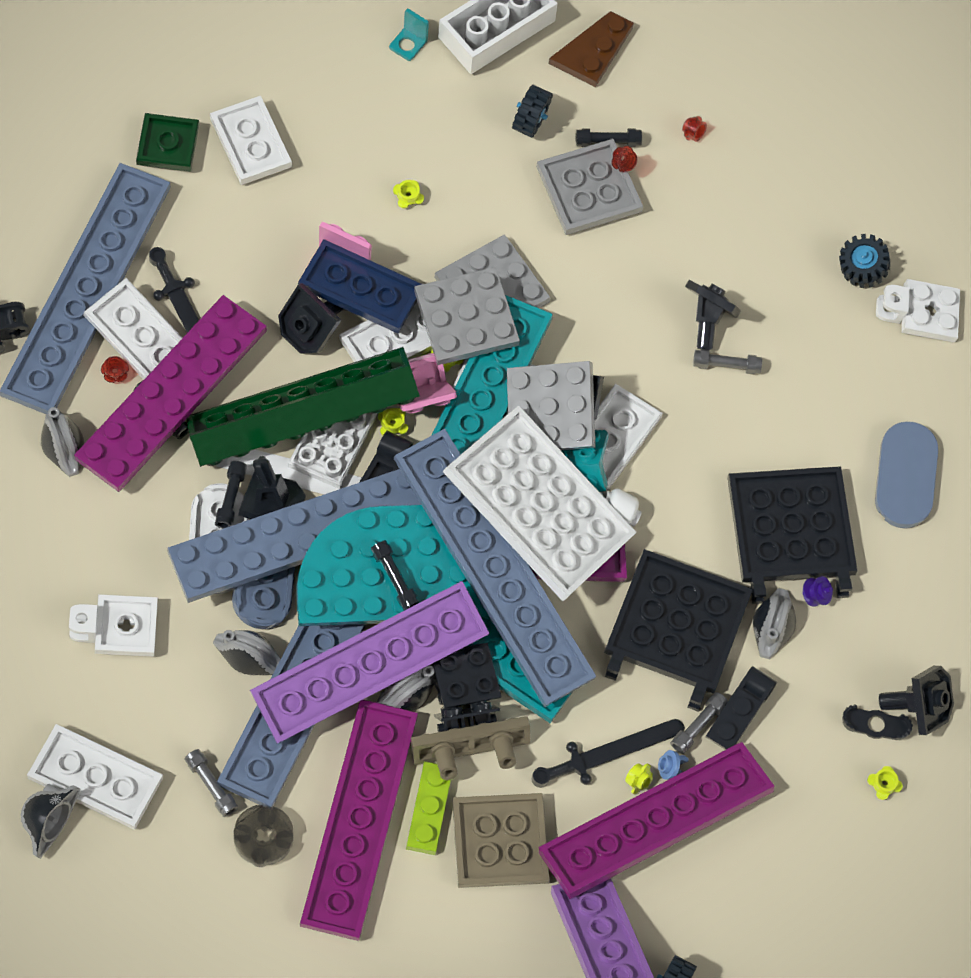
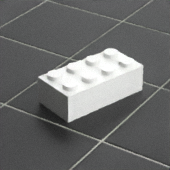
M470 0L439 20L438 38L470 74H473L553 23L556 19L558 3L555 0Z

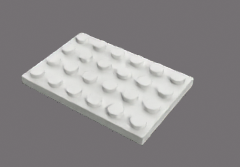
M519 405L443 471L562 601L637 533Z

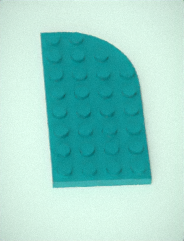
M422 505L368 507L350 512L336 519L321 531L312 542L302 561L298 574V626L381 623L404 611L396 599L398 593L381 561L376 562L371 551L372 546L386 540L394 552L391 557L408 588L414 589L419 603L463 581L481 618L491 619Z

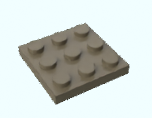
M542 793L453 797L458 888L549 883L548 866L539 854V847L546 844Z

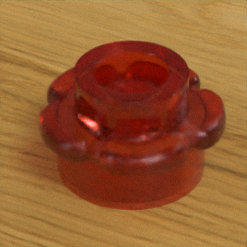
M700 116L688 118L682 127L684 137H686V140L699 141L706 132L707 124L702 121Z
M630 146L618 147L613 152L611 164L614 169H619L620 172L631 171L637 164V155Z
M118 356L107 358L101 366V373L104 374V379L109 383H115V381L122 382L128 376L129 366L126 361Z

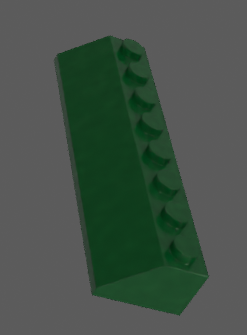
M400 347L191 414L187 418L189 436L200 467L204 465L215 466L220 464L223 459L232 456L237 458L249 454L251 450L260 447L263 449L271 448L279 441L288 438L296 440L313 430L324 431L332 427V424L341 421L352 422L357 420L360 415L369 412L376 414L383 412L388 406L397 403L399 405L408 404L420 395L404 347Z

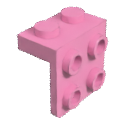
M434 353L408 360L420 396L414 398L408 404L399 405L397 403L402 411H407V413L420 412L424 406L432 404L435 406L446 405L451 402V399L457 397L454 388L446 381L443 364L437 365Z

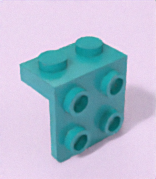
M595 429V448L561 450V452L599 492H605L608 483L602 460L609 436L606 430Z

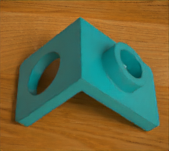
M407 8L404 12V28L390 43L389 49L407 61H411L428 41V20ZM404 39H409L414 42L415 46L412 50L405 51L399 47V43Z

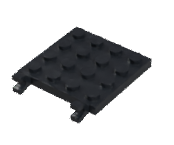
M841 466L729 473L727 480L742 583L751 582V588L753 589L751 593L752 604L764 602V597H766L764 581L818 578L821 576L836 577L837 598H849V591H852L850 576L856 575L857 564Z
M644 549L604 653L612 656L605 677L616 681L622 662L625 660L692 685L695 688L687 708L698 712L705 692L708 691L714 694L753 589Z

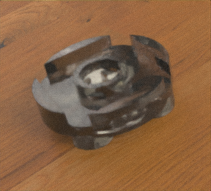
M255 805L246 809L237 818L234 828V845L238 854L245 861L252 863L256 867L273 865L284 859L293 845V825L287 814L274 806L270 808L268 806ZM259 829H262L264 832L270 830L269 841H258L256 839L258 837L257 831Z

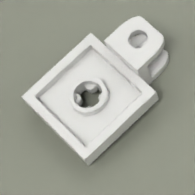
M907 279L904 286L888 285L884 289V295H880L877 298L876 317L880 320L900 324L902 321L901 333L954 343L958 339L960 289ZM932 306L936 310L934 316L930 315L929 310H926L925 307Z
M98 594V608L97 605L88 604L74 605L70 608L69 636L77 642L95 643V654L154 657L158 597ZM126 619L130 620L131 625H135L128 632L118 628V624H123Z

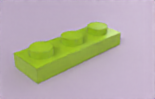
M424 762L406 850L436 855L451 779L444 780L441 778L437 764Z

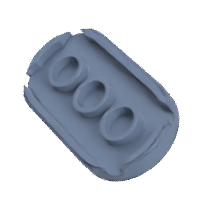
M901 422L893 425L885 433L880 447L875 505L879 514L881 513L885 518L884 520L898 528L917 526L928 517L933 506L938 443L928 428L916 422Z
M295 567L233 587V608L241 621L256 629H270L279 625L291 608Z

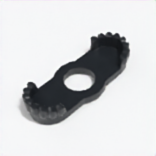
M856 704L846 707L842 717L843 725L847 730L866 734L873 739L902 740L910 735L913 727L912 720L905 716V714L897 717L887 715L880 710L857 709ZM872 717L880 718L884 722V729L880 732L872 731L868 726V720Z

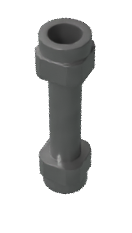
M701 349L694 352L693 366L701 369H707L708 365L746 369V374H760L762 357L748 354L747 358L709 354V350Z
M716 692L705 704L706 708L684 732L680 730L670 742L674 750L680 754L688 751L693 745V739L715 715H720L728 702L722 694Z
M200 749L193 750L184 758L192 773H198L216 800L215 807L223 817L233 814L238 809L231 794L226 795L222 787L217 783L216 778L207 767L208 761Z

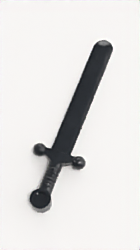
M154 247L149 252V261L159 270L165 287L162 291L156 290L153 293V298L161 301L164 297L169 296L188 333L199 319L184 289L186 287L192 288L195 281L191 277L185 278L184 281L175 280L166 262L164 249Z
M671 719L580 754L577 751V744L573 741L569 742L566 745V750L571 753V759L548 769L538 767L532 774V783L536 787L542 788L548 784L549 780L575 772L581 776V783L588 785L591 783L592 778L587 774V769L673 738L680 730L684 731V725L678 719Z

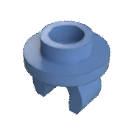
M669 750L665 752L658 762V770L661 777L669 780L682 773L683 771L679 767L688 762V758L684 755L679 756L676 751Z

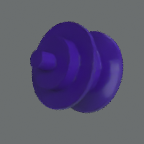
M826 577L809 578L805 581L803 596L809 606L816 607L819 604L827 605L830 603L833 588Z

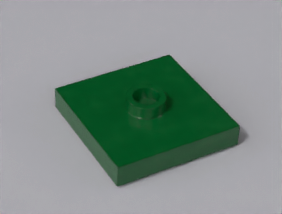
M145 113L136 165L191 172L199 130V120Z

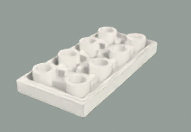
M369 412L360 415L357 420L352 422L341 421L332 424V427L327 430H313L305 433L290 458L288 467L340 489L379 413L373 414Z

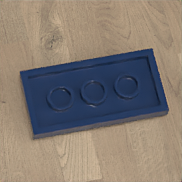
M325 239L321 242L298 281V284L303 283L317 297L399 334L417 302L414 292L415 286L422 285Z

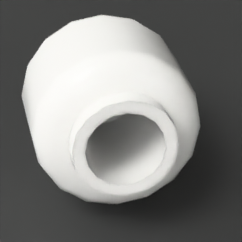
M618 488L611 492L606 491L603 497L629 525L634 527L642 513L638 510V499Z

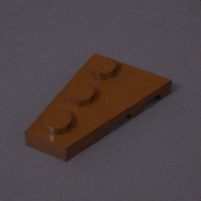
M610 11L551 56L548 64L596 88L633 29L634 22Z

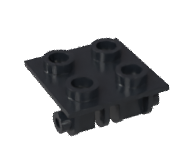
M488 643L463 647L433 663L440 691L438 693V701L440 705L443 704L444 709L502 697Z
M487 701L469 704L470 708L465 709L458 706L445 709L442 707L440 708L441 713L434 714V717L442 722L437 724L438 732H443L454 728L459 729L458 719L460 727L465 728L464 717H468L469 727L474 726L473 716L476 725L497 722L496 714L490 713L500 711V708Z

